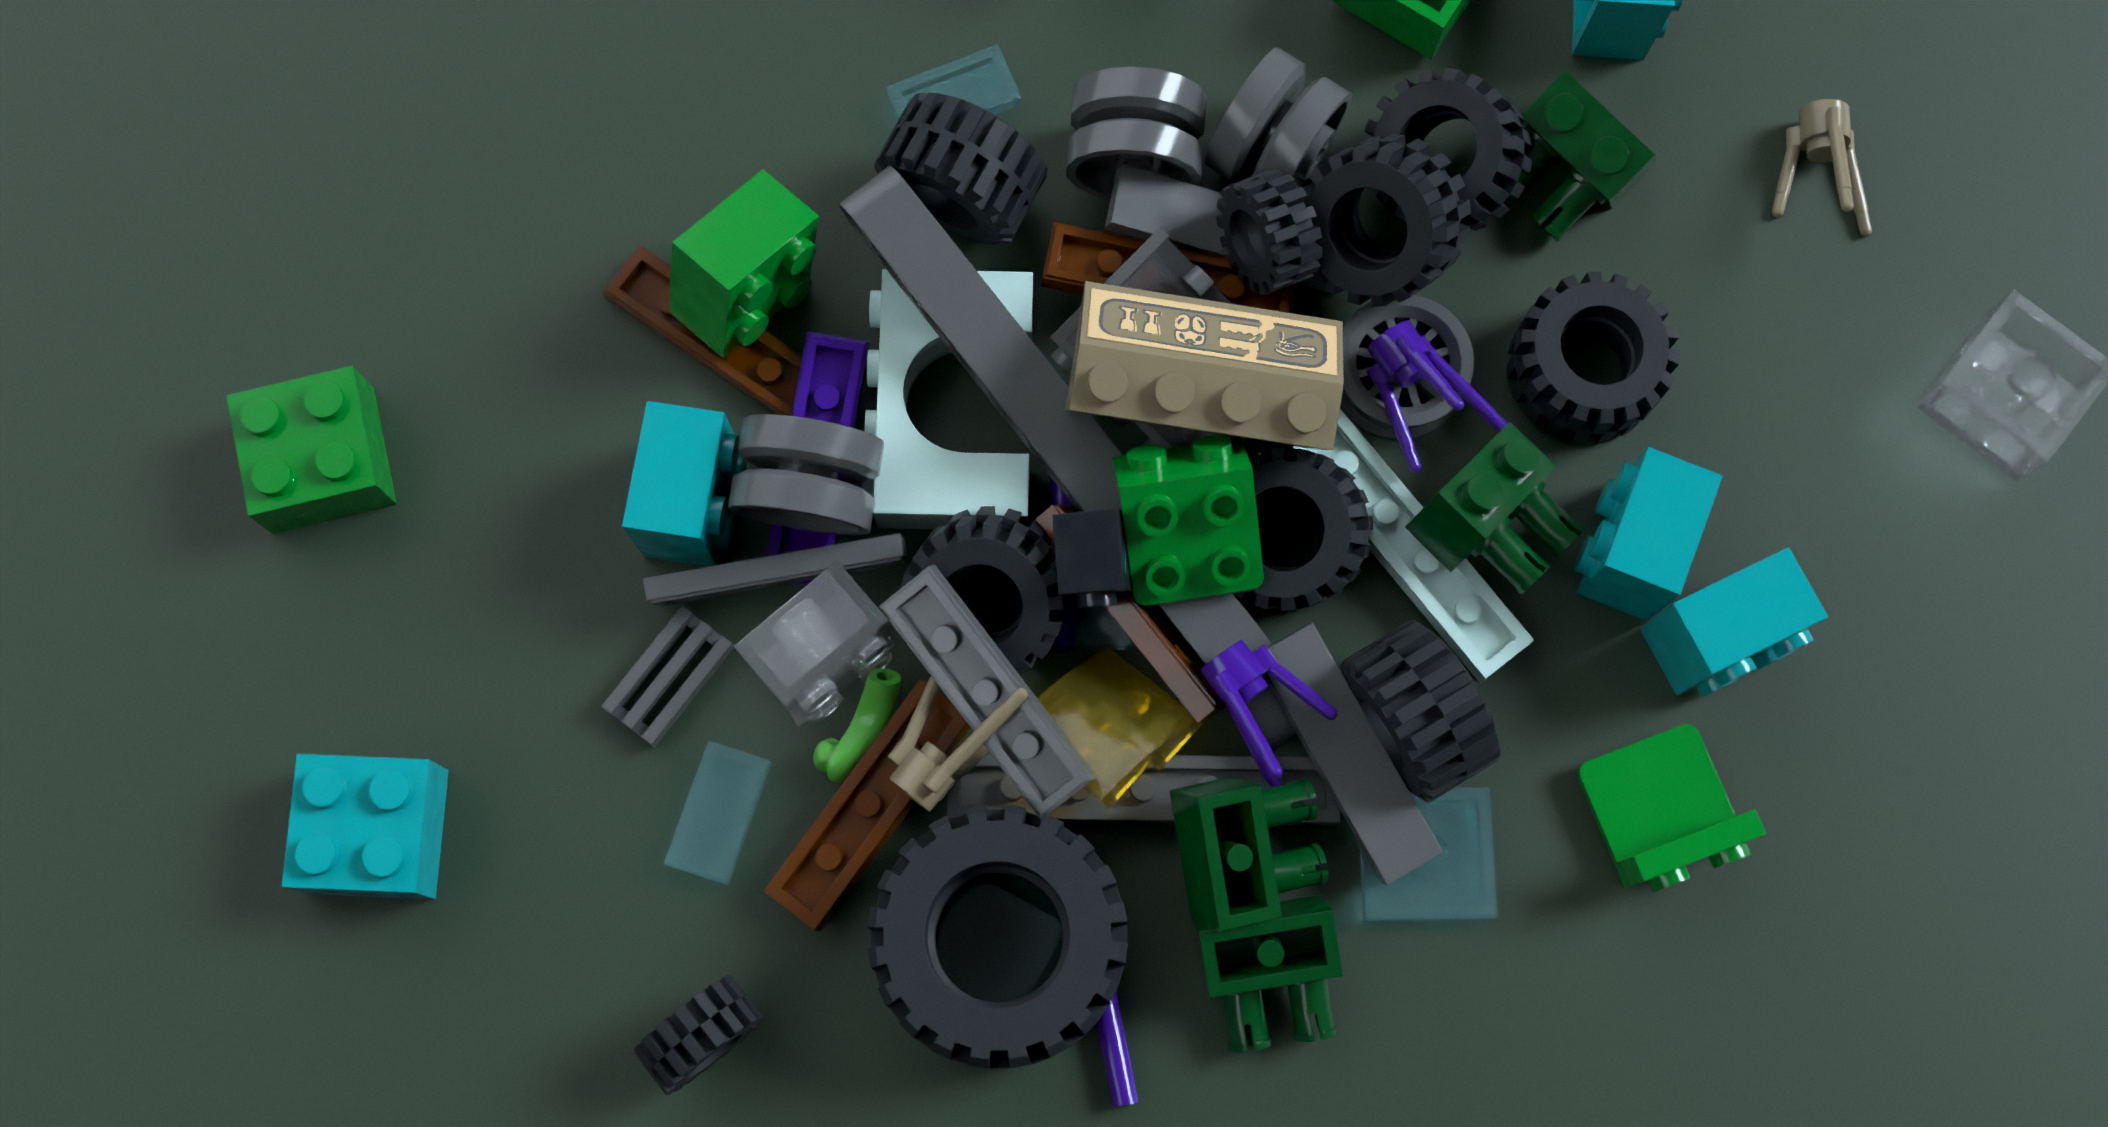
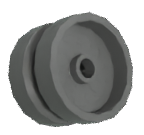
M1275 47L1252 71L1224 114L1205 155V165L1230 181L1245 176L1255 165L1252 176L1269 170L1279 169L1283 170V176L1290 174L1295 178L1294 189L1299 188L1316 169L1331 145L1351 104L1353 93L1327 77L1313 81L1301 93L1305 83L1306 64L1281 48Z
M1127 66L1102 69L1084 75L1073 85L1071 126L1076 132L1069 137L1066 177L1077 188L1107 199H1111L1115 173L1122 164L1200 186L1203 147L1197 140L1204 135L1207 106L1206 93L1199 84L1186 77L1156 68Z
M760 414L743 418L738 451L749 463L764 469H749L733 476L728 509L732 513L767 524L817 533L860 536L870 534L875 500L866 490L850 483H863L879 477L884 451L882 439L852 427L803 417Z

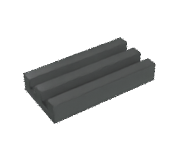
M682 605L601 707L655 748L735 646ZM687 628L692 630L691 635L631 710H626L624 708L685 630ZM706 641L713 646L650 726L643 723V718L702 644Z

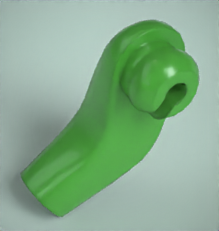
M877 668L870 671L855 715L841 740L828 738L825 741L819 742L813 754L814 765L819 771L827 772L828 779L831 782L844 783L899 708L901 675L898 672L888 668Z

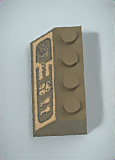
M1085 281L1065 411L1316 450H1333L1344 385L1343 322Z

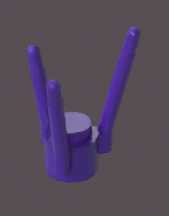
M1402 321L1389 328L1368 347V352L1376 364L1367 371V374L1379 389L1400 449L1412 473L1420 471L1421 463L1393 389V381L1397 380L1402 388H1406L1424 377L1453 410L1460 411L1464 407V402L1459 397L1460 395L1498 432L1508 424L1435 351L1427 338L1419 335L1410 321Z
M1240 640L1221 652L1200 670L1227 707L1270 787L1283 785L1280 779L1283 771L1246 705L1269 687L1262 676L1267 672L1326 719L1334 720L1338 715L1337 710L1278 663L1265 644L1251 652L1244 641Z

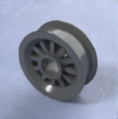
M1413 295L1402 302H1398L1396 299L1387 306L1373 307L1372 301L1360 307L1343 327L1344 385L1340 408L1355 425L1381 438L1397 440L1384 403L1378 400L1381 396L1379 389L1374 385L1368 391L1364 386L1365 384L1373 383L1367 371L1376 362L1368 352V349L1360 348L1361 344L1368 348L1380 336L1377 333L1381 330L1384 333L1394 325L1408 320L1417 332L1424 335L1431 345L1434 344L1437 347L1435 351L1467 383H1471L1473 376V348L1465 328L1447 308L1419 295ZM1357 365L1366 368L1357 370ZM1424 377L1406 388H1402L1397 380L1392 382L1397 399L1403 398L1406 407H1401L1412 439L1433 432L1442 426L1455 412ZM1419 396H1420L1426 403L1421 404V403H1420Z

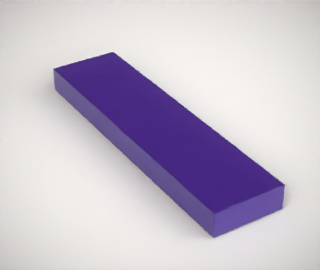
M807 331L791 416L822 420L856 429L867 367L868 350H870L869 341ZM771 525L766 557L835 545L836 534L817 533ZM829 577L794 583L793 585L827 590Z

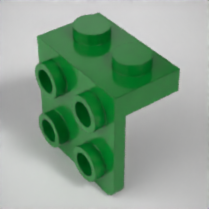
M1208 435L1196 439L1189 446L1165 449L1159 445H1142L1132 448L1126 455L1112 457L1114 478L1122 510L1133 596L1137 603L1147 606L1256 589L1263 583L1264 573L1253 468L1241 438L1230 439L1224 435Z
M1683 724L1581 764L1577 770V779L1624 888L1647 880L1652 892L1672 886L1690 878L1686 865L1706 857L1709 858L1713 869L1751 855L1746 844L1747 841L1767 834L1756 809L1739 816L1735 815L1700 733L1693 725Z

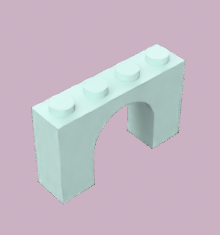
M882 269L881 290L870 291V328H880L879 350H868L867 385L868 387H878L877 410H866L865 432L882 439L884 451L879 477L862 483V489L866 490L875 500L873 514L877 528L935 529L943 521L948 524L955 514L968 509L971 516L976 515L981 506H995V516L1004 517L1009 508L1022 512L1019 523L1028 527L1029 454L963 453L946 450L928 441L912 424L907 414V401L914 381L931 362L952 352L888 271ZM977 271L1032 340L1033 272Z

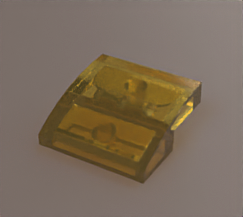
M1110 648L1095 654L1079 664L1037 698L1097 777L1083 788L1108 809L1150 764L1160 771L1203 724L1202 722L1197 723L1185 706Z

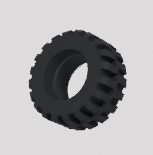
M986 805L967 808V814L949 820L947 816H944L929 824L931 830L916 841L911 838L898 851L901 856L890 871L885 870L877 886L880 893L875 908L870 907L867 927L871 930V948H868L870 967L875 971L880 986L877 989L886 1007L892 1010L900 1021L899 1024L913 1038L929 1047L931 1051L949 1060L982 1068L1000 1069L1033 1065L1070 1048L1083 1038L1100 1020L1110 1005L1119 986L1126 963L1128 943L1127 916L1124 902H1122L1118 892L1117 881L1108 865H1104L1095 853V848L1081 834L1077 836L1065 828L1062 821L1048 814H1045L1040 819L1038 815L1028 813L1026 807L1006 805L1005 809L987 810ZM992 874L1017 876L1039 887L1056 907L1063 929L1061 955L1051 976L1033 993L1009 1002H987L971 997L961 991L944 972L936 949L938 920L950 897L968 882Z

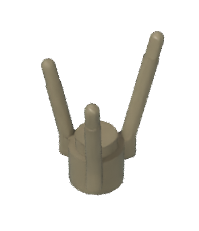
M1821 99L1805 104L1799 111V126L1786 129L1787 149L1775 192L1772 215L1778 218L1784 214L1800 151H1806L1807 158L1810 161L1818 163L1833 162L1840 207L1844 212H1850L1854 209L1860 234L1865 237L1869 236L1872 233V227L1855 154L1854 131L1851 130L1850 107L1847 103L1836 99Z
M930 676L901 741L887 756L898 765L888 779L921 807L930 812L959 779L990 753L983 743L1027 699L1028 692L1026 689L1018 688L948 757L928 741L920 751L914 748L941 689L932 676Z

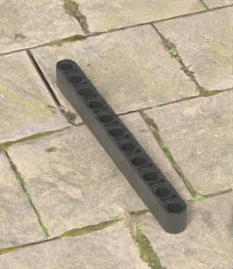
M889 165L843 200L839 207L854 230L1078 512L1115 508L1121 510L1114 478L1112 457L1122 456V453L1091 415L1065 411L1068 385L901 175ZM1233 593L1153 605L1202 667L1240 640L1244 641L1251 652H1254L1264 644L1266 647L1272 645V642ZM1270 686L1246 704L1273 752L1297 734Z

